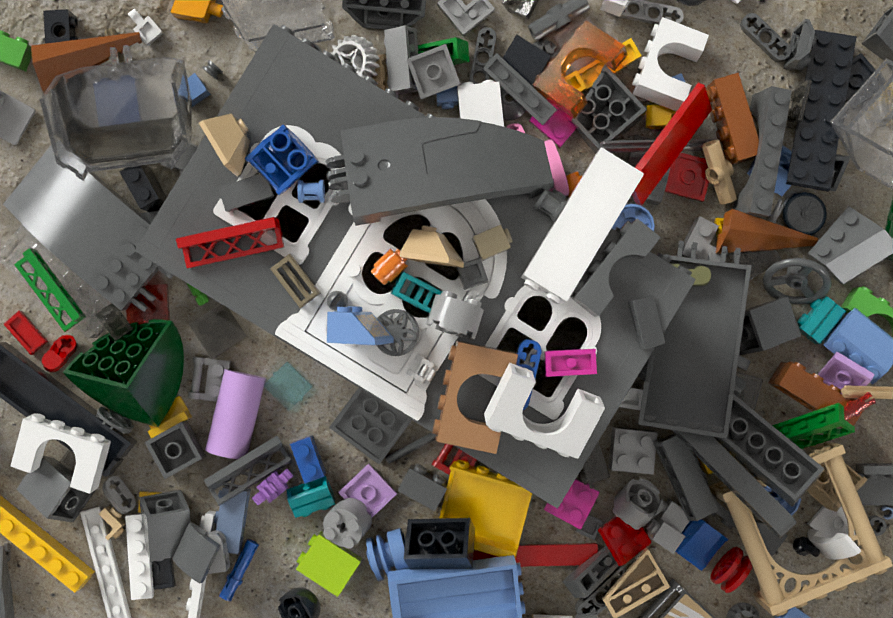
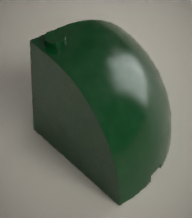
M153 319L144 324L134 322L117 328L94 341L92 348L84 354L82 352L78 354L64 370L63 373L74 385L98 403L129 419L159 427L174 403L182 381L184 350L181 336L173 321Z

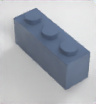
M225 486L222 490H219L218 497L222 498L227 495L229 487ZM246 489L220 505L219 511L215 513L214 523L217 524L216 530L221 531L225 535L228 553L239 554L242 550L251 489Z

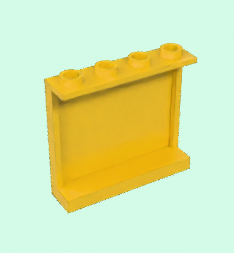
M462 460L454 461L450 466L451 472L439 518H471L475 527V550L498 557L510 555L516 557L532 493L500 473L491 472L486 467H473L468 462Z

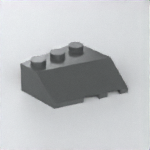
M604 65L586 98H584L572 118V122L585 143L596 154L600 150L601 142L618 140L645 117L647 109L617 76Z
M848 206L809 251L808 257L809 260L824 266L832 278L845 285L866 272L873 265L881 263L885 258L893 254V238L882 227Z

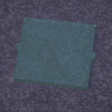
M288 362L277 372H273V376L264 384V387L288 411L298 401H302L303 396L313 387Z

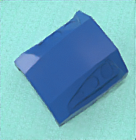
M284 124L264 139L245 158L269 182L278 195L288 190L307 170L319 162L307 146Z
M702 519L689 521L682 531L685 538L675 552L702 571L716 552L729 539Z

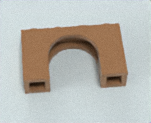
M458 340L456 341V346L451 345L448 360H452L451 369L445 371L443 385H447L445 395H440L438 409L441 410L439 420L435 419L432 434L436 435L437 442L494 454L497 453L501 432L491 430L484 422L471 420L464 416L457 405V394L463 382L473 375L489 374L502 377L509 363L516 365L518 354Z

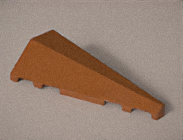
M135 32L31 45L32 62L42 91L47 93L50 91L49 88L58 83H66L68 78L77 73L82 75L108 61L110 56L118 52L124 53L127 47L137 42L141 44L142 37L140 33Z
M731 209L724 213L722 233L718 235L715 254L722 253V246H727L728 253H734L736 248H741V252H755L806 246L813 247L817 243L818 238Z

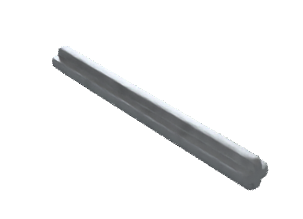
M690 139L682 151H703L702 145L715 139ZM655 140L603 141L600 143V148L602 147L610 153L647 152Z

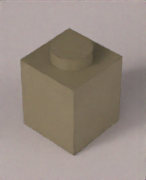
M501 224L472 237L481 261L511 248L509 243L513 242L508 229H503Z

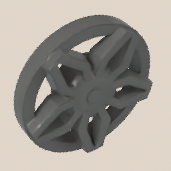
M392 309L382 313L377 318L394 338V343L390 344L392 351L383 346L386 344L376 345L383 353L390 356H402L414 349L419 339V326L410 313L401 309ZM399 313L394 321L388 317L390 314ZM403 316V322L401 324L399 323V319ZM383 319L388 321V327L385 326ZM408 319L412 323L414 331L406 328ZM407 333H409V334H411V335L414 336V337L406 338ZM403 340L405 342L412 341L410 346L403 350ZM395 343L399 344L398 352L396 350Z

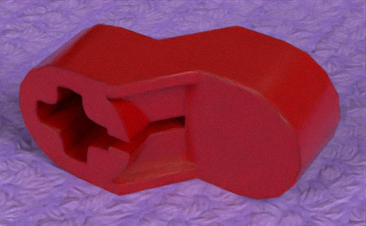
M62 335L53 343L50 350L43 355L42 365L47 372H57L66 364L69 357L77 350L75 338L71 335Z

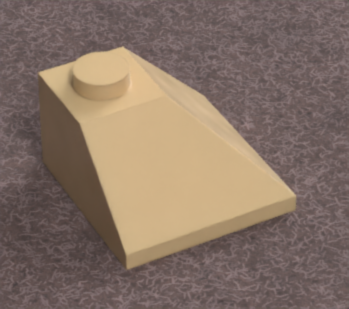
M227 114L199 122L223 165L237 177L240 176L250 144V139L246 134L249 132V129L241 118L237 120L232 114Z
M422 226L421 230L412 229L400 251V257L416 262L464 267V262L443 234L437 233V228Z

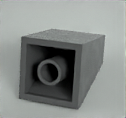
M893 6L885 11L861 43L892 67Z
M788 296L745 310L739 355L764 351L801 336Z
M48 456L42 457L40 468L27 473L16 489L47 519L66 522L75 521L96 491L94 490L89 494L70 487L74 472L55 458Z
M176 490L139 497L146 551L150 562L172 558L189 522H191L190 509L182 491Z

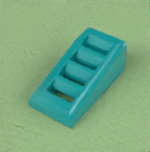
M402 272L390 294L430 313L431 308L428 307V304L433 294L440 295L442 291ZM405 281H410L405 293H400ZM416 284L419 288L412 299L409 296ZM424 289L428 290L423 303L418 302Z

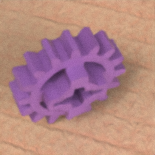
M288 469L280 475L275 471L257 486L259 492L252 499L257 505H260L266 499L269 503L289 488L286 482L293 475Z

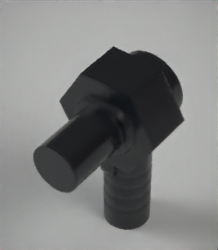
M802 536L793 541V549L797 554L802 556L811 554L815 557L820 555V550L812 544L809 538Z

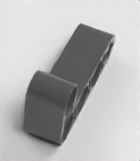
M633 557L623 566H618L588 597L580 598L575 604L576 614H586V612L581 610L583 607L588 608V613L596 612L598 615L607 606L603 600L595 599L598 592L607 593L612 588V579L615 577L620 578L626 572L627 565L633 563L636 559ZM591 599L596 605L595 607L593 606V604L590 603Z

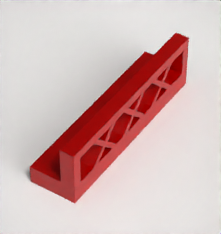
M276 217L176 238L178 249H183L186 268L188 269L285 248L279 219ZM275 230L277 244L266 245L260 239L265 231ZM259 233V235L257 236V238L254 237L253 235H251V234ZM247 235L254 240V243L249 250L244 251L237 247L236 244L242 236ZM233 238H235V240L233 241V243H231L230 241H228V239H233ZM219 241L230 245L226 254L222 256L212 251ZM210 243H211V245L209 246V248H207V247L204 246V245H206V244H210ZM258 243L263 246V247L255 248ZM199 246L206 251L200 261L192 262L189 248ZM233 249H236L237 251H239V252H236V253H232V254H231V252L233 251ZM209 254L214 256L213 258L207 259Z

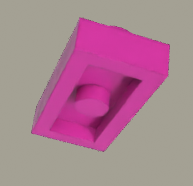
M594 348L544 351L546 377L597 374L596 349Z

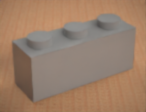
M406 25L384 30L388 88L399 95L417 92V86L406 60L418 55L417 30Z

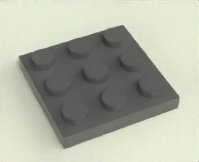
M358 388L329 428L377 464H380L412 420Z

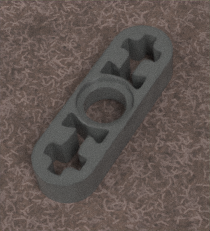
M749 13L741 20V30L773 61L783 62L790 56V46L757 14ZM754 20L755 23L749 28L747 26L748 21ZM761 27L762 29L755 35L754 32ZM761 33H768L771 41L763 43L760 39ZM776 41L775 47L770 49L769 47ZM783 48V55L778 56L776 54L778 52L777 49Z

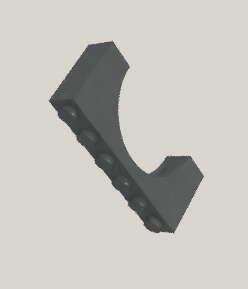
M771 86L752 95L750 112L752 116L756 117L759 125L758 151L749 180L743 190L736 195L737 200L734 201L733 205L735 210L758 218L771 215L792 90Z

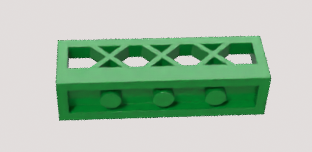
M31 248L23 252L24 257L14 265L62 330L67 332L86 318V315L39 252ZM29 262L35 270L34 274L27 273L22 265ZM38 277L46 284L47 290H40L38 288ZM51 293L60 303L59 307H54L50 304ZM63 310L72 319L67 325L62 320Z
M840 403L772 425L800 449L855 432V427L844 420V406Z

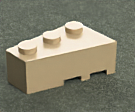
M646 548L602 599L613 618H618L670 588L650 551Z

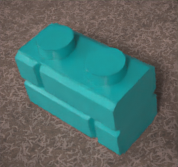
M827 296L812 302L810 305L812 309L809 313H804L797 321L800 333L814 344H821L846 313L842 307Z
M327 476L286 489L287 500L295 518L300 516L307 517L312 512L327 510L332 505H335L334 493Z

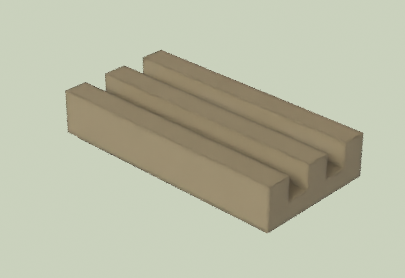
M289 253L270 268L299 308H303L308 302L321 294L292 254ZM288 261L313 293L309 294L286 264ZM280 267L284 269L305 299H300L278 270Z

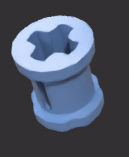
M298 180L297 193L299 203H303L304 200H319L320 203H324V180H320L318 183H304L303 180Z

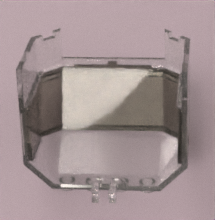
M125 45L123 46L125 62L119 63L117 49L110 47L112 64L82 67L57 75L39 99L56 164L64 169H69L82 181L85 180L88 172L171 162L172 170L179 158L189 147L192 138V97L184 60L161 57L132 61L130 47Z

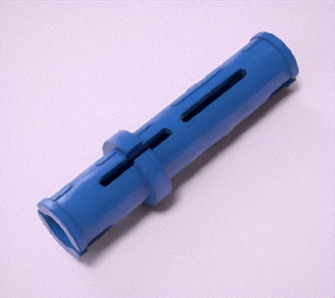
M251 539L246 540L244 548L233 570L227 575L225 586L219 594V597L231 602L236 589L242 584L244 573L259 546L257 542Z

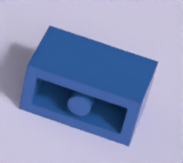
M313 435L290 444L304 484L324 477L327 474Z

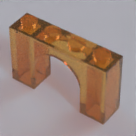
M586 20L583 25L575 30L572 38L563 44L557 56L549 61L547 68L537 75L533 86L549 102L575 119L586 106L587 100L583 93L565 81L568 67L580 58L591 57L615 71L628 55L625 45Z

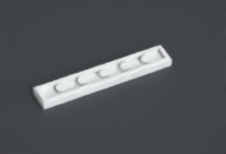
M98 506L81 511L80 514L107 617L132 618L111 539L107 540L105 538L109 534L106 521L99 515L103 508Z

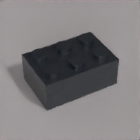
M471 518L408 519L404 561L409 569H472L475 527Z

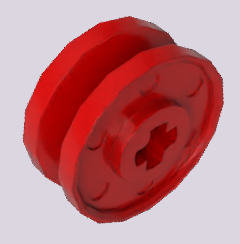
M738 546L733 547L717 562L710 575V580L716 585L721 583V589L725 593H731L743 583L753 568L748 555L743 556L742 549Z

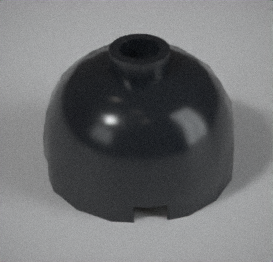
M304 587L293 588L279 599L281 604L278 606V611L282 618H318L321 608L318 598L312 591Z

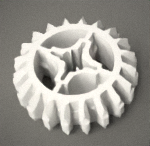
M356 35L351 37L344 36V40H338V46L332 45L334 51L330 53L336 57L335 61L339 64L347 63L355 67L357 70L356 74L362 78L365 75L371 78L378 75L375 69L380 67L376 63L380 58L378 55H375L377 53L376 48L366 38Z

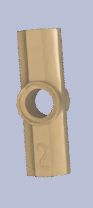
M720 140L704 143L702 149L708 165L705 174L707 180L715 187L719 203L727 204L737 200L731 179L734 169L732 164L725 160Z

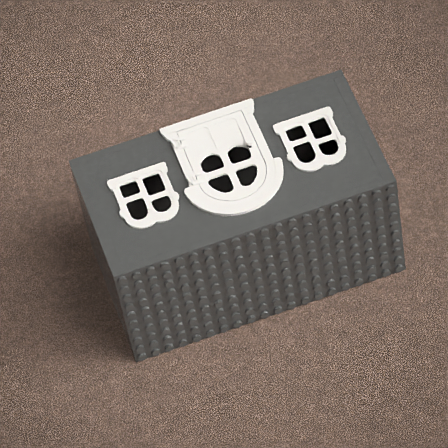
M275 24L269 30L217 115L219 117L232 114L237 120L241 118L249 129V132L246 134L250 139L246 157L264 139L284 124L315 155L319 161L318 163L325 165L327 159L344 155L341 130L403 119L435 117L429 113L425 116L418 111L420 108L412 102L407 101L404 103L398 99L399 95L388 88L385 91L382 90L371 77L365 75L362 78L356 74L357 70L347 63L339 64L335 61L336 57L325 50L322 53L314 48L315 44L308 39L302 38L300 40L294 36V32L284 25L278 27ZM206 135L134 250L431 432L435 419H440L441 410L438 409L440 395H445L447 385H443L445 371L451 369L452 360H448L451 345L456 346L457 340L497 348L507 330L515 328L540 344L542 350L540 360L545 361L544 351H547L546 345L560 322L568 317L581 319L587 327V337L580 349H596L597 374L563 376L550 397H545L533 389L530 403L522 412L528 420L539 424L554 422L564 415L577 389L601 397L605 410L579 458L564 457L555 450L539 448L533 442L525 439L523 441L517 440L511 434L501 431L496 454L455 446L557 509L655 348L652 347L646 350L640 348L629 301L654 295L664 333L696 280L691 277V271L682 266L678 268L670 264L671 260L661 253L655 255L649 252L642 259L623 257L616 261L610 270L609 286L614 297L599 316L594 317L571 299L575 292H572L565 303L559 302V304H556L547 299L552 306V316L545 329L537 331L519 320L517 314L528 298L532 296L546 298L547 294L539 288L537 291L529 288L524 284L525 280L521 278L555 222L540 209L535 210L533 208L542 194L530 198V193L447 205L381 217L380 222L355 226L351 203L341 202L336 204L330 200L331 193L341 191L340 189H329L325 195V202L320 203L318 208L313 209L304 203H299L298 199L292 196V191L298 180L283 194L277 195L263 218L277 217L285 205L308 217L309 223L297 242H290L283 237L285 248L188 269L186 268L183 249H178L176 238L256 221L241 212L242 208L226 212L218 188L260 173L245 159L242 174L237 177L223 165ZM555 189L552 192L549 191L548 194L559 202L567 203L564 200L566 198L564 194ZM415 214L426 217L430 222V227L437 228V233L450 232L459 239L462 247L463 262L480 258L472 241L473 236L500 224L503 229H508L513 241L509 243L511 248L482 261L488 283L464 290L459 276L455 280H449L427 267L423 262L409 259L405 262L408 267L403 272L415 278L421 277L442 291L455 293L458 295L457 299L467 301V298L482 303L481 308L484 312L475 340L469 339L470 334H463V337H458L435 329L437 325L435 323L428 326L426 325L428 317H414L419 326V339L414 349L402 356L387 355L376 345L327 343V312H334L327 304V297L333 291H342L346 294L348 299L346 307L360 306L362 311L372 312L376 318L392 309L406 311L402 299L390 294L391 291L386 294L373 293L366 286L362 277L363 267L371 254L379 252L384 255L390 248L393 251L397 249L386 242L383 237L385 230L395 221ZM616 227L615 230L611 228L581 279L586 281L591 274L588 270L596 260L601 262L606 254L603 251L612 240L616 242L620 238V228ZM273 230L265 231L260 241L266 245L277 244L275 232ZM259 233L251 234V235H253L254 237L257 238V236L259 235ZM247 235L242 236L236 246L244 251L249 250L254 240ZM235 238L228 239L231 243L235 240ZM219 241L212 251L222 256L226 254L230 245ZM210 243V244H206V245H204V246L207 247V248H209V246L211 245V243ZM258 243L255 248H259V247H263V246ZM199 246L189 248L192 262L200 261L206 253ZM233 249V251L231 252V254H232V253L239 252V251H237L236 249ZM289 253L292 254L321 292L303 308H299L270 270L271 267ZM209 254L207 259L213 258L214 256ZM288 261L286 264L309 294L313 293ZM280 267L278 270L300 299H305L284 269ZM405 281L400 293H405L410 281ZM338 295L331 305L335 307L342 297ZM399 313L390 314L388 317L394 321ZM403 316L399 319V323L401 324L403 322ZM383 319L385 326L388 327V321ZM408 319L406 328L414 331L412 323ZM407 333L406 338L414 337L413 335ZM403 340V350L408 348L412 341L405 342ZM391 343L383 345L385 348L392 351L390 347ZM395 343V347L398 352L399 344ZM532 348L523 363L533 367L534 362H529L530 355L536 354V350ZM477 374L466 379L460 386L457 394V405L460 412L471 420L486 423L484 413L502 377Z

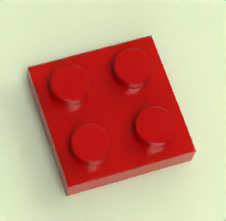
M680 153L670 167L665 192L704 202L709 184L705 174L708 168L706 159Z
M617 516L598 529L618 566L626 564L652 543L643 527L638 530L634 529Z

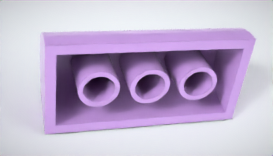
M228 369L224 370L205 448L207 452L231 459H239L248 453L264 389L265 377Z

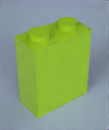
M320 531L318 536L314 534L307 545L310 548L307 553L302 551L296 561L299 564L296 570L338 597L357 569L362 558L348 548L338 546L331 540L326 539L323 532Z

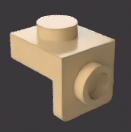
M111 506L104 508L99 513L113 528L105 538L107 540L113 537L117 539L125 531L123 527L126 525V521L121 517L122 514Z

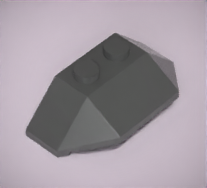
M342 0V8L364 28L387 30L404 25L411 27L418 20L425 17L426 0Z

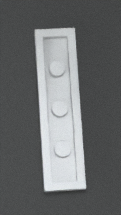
M141 514L126 515L131 600L153 598L152 563L146 551Z

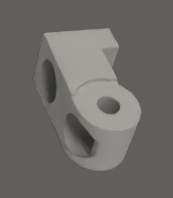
M215 530L208 537L221 546L208 574L226 572L230 568L226 537L221 531Z

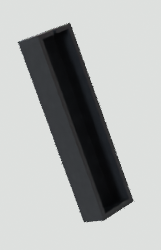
M0 342V398L25 417L32 414H41L45 416V419L62 421L65 423V426L71 428L79 427L84 429L86 433L104 436V439L111 441L102 475L105 477L112 475L124 460L122 457L127 456L137 443V440L127 433L122 434L115 428L111 430V426L108 424L103 425V420L96 417V409L10 344ZM57 440L58 442H60L62 445H64L66 448H68L70 451L73 452L72 448H71L68 444H66L65 442H63V441H61V440Z

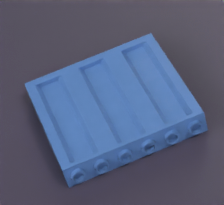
M514 555L473 560L472 569H404L387 572L393 618H522V614H526L524 601H520V595H524L522 582H518V576L522 575L520 562L516 563Z

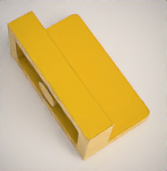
M181 396L175 398L174 403L159 427L149 425L151 430L147 432L151 438L180 422L192 418Z

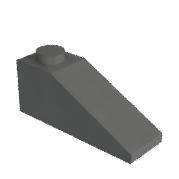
M605 546L578 566L562 582L574 598L588 597L618 567V564L608 547Z

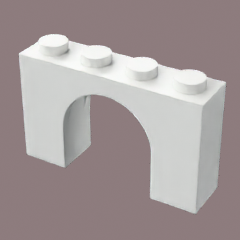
M662 17L659 24L655 23L650 35L653 36V39L648 41L644 50L647 56L642 57L638 67L642 70L640 74H636L632 83L635 86L633 95L677 111L688 97L692 85L665 74L658 64L657 57L662 54L671 53L697 62L704 51L709 35Z
M509 363L484 413L486 425L495 432L503 431L511 434L517 440L523 441L525 439L533 442L539 448H550L564 457L571 456L578 459L605 410L601 397L577 389L566 412L558 420L546 424L532 422L522 412L536 383L533 372Z
M32 414L22 421L11 467L28 473L40 468L48 441L51 439L61 440L72 448L76 458L70 487L90 494L99 486L111 441L104 439L105 437L100 434L86 433L84 429L79 427L71 428L65 426V423L62 421H51L45 419L44 415Z

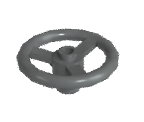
M787 258L775 262L766 269L763 276L764 289L770 296L775 299L788 296L790 304L812 303L827 295L832 286L831 275L824 266L813 260L803 258ZM787 267L786 275L772 277L778 270ZM812 270L817 272L823 280L821 289L815 293L808 285V274ZM787 284L794 289H800L804 296L784 295L773 286Z

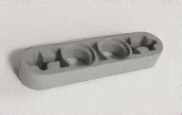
M631 0L620 18L659 24L663 10H665L666 13L664 15L667 16L676 13L675 17L678 19L675 22L680 24L683 20V12L680 8L644 0ZM630 4L638 6L639 12L637 14H630L628 12ZM651 8L657 9L659 16L657 18H650L648 10ZM606 12L610 16L619 17L614 14ZM664 17L666 19L672 20L671 17Z

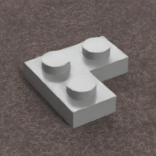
M440 0L437 3V6L462 36H465L495 11V8L488 0H473L468 5H465L462 0Z

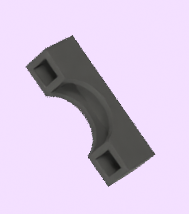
M638 218L632 221V223L627 221L619 230L620 238L616 242L612 240L603 251L606 254L601 262L596 260L588 270L591 273L586 281L581 279L573 291L575 294L571 299L594 317L599 316L614 297L609 286V274L615 262L623 257H635L638 259L646 257L661 238Z

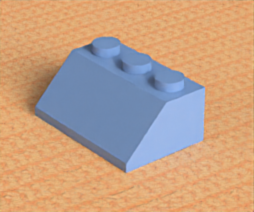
M856 308L835 325L825 338L824 346L832 353L839 352L875 374L870 381L872 385L885 375L893 365V337Z

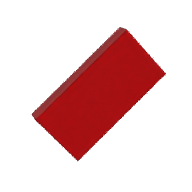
M18 311L4 323V326L30 355H34L48 342L22 311Z

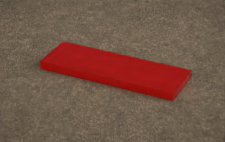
M698 82L635 168L644 173L632 193L636 204L643 205L712 111L704 84Z

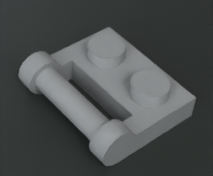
M193 357L194 371L191 392L189 391L188 398L217 401L224 370H230L231 361ZM205 364L208 365L205 393H200L202 366Z

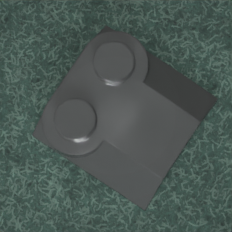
M804 19L793 29L789 45L791 54L785 60L783 69L802 71L804 67H808V63L811 61V47L814 46L816 41L815 30L809 19Z

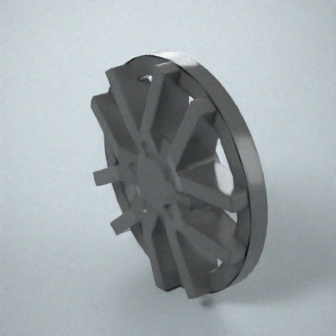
M100 407L97 410L96 417L103 420V425H110L111 430L115 428L122 434H129L133 430L134 424L129 418L107 407Z

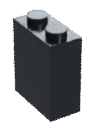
M137 161L119 171L140 209L147 212L160 210L167 197L151 168Z

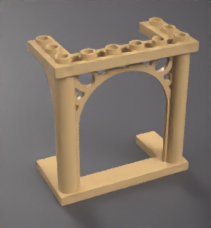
M826 441L804 448V450L818 464H824L848 524V536L853 542L857 540V545H861V552L849 557L851 562L848 558L838 559L829 568L818 573L797 574L779 566L770 556L751 510L722 481L709 486L711 493L724 501L728 506L758 578L760 591L753 593L754 598L772 616L784 615L790 608L803 607L808 604L807 601L825 598L828 595L827 593L831 591L844 590L848 587V584L863 582L867 580L868 576L883 574L887 571V568L893 566L891 559L883 555L842 457V454L846 452L841 444ZM754 476L763 487L767 486L758 477ZM842 564L849 566V568H842L843 570H840ZM782 572L783 576L779 578L776 573ZM827 574V577L822 579V575ZM789 578H794L796 581L795 588L791 592H786L784 588L786 581ZM804 580H808V585L804 584L801 587V582Z

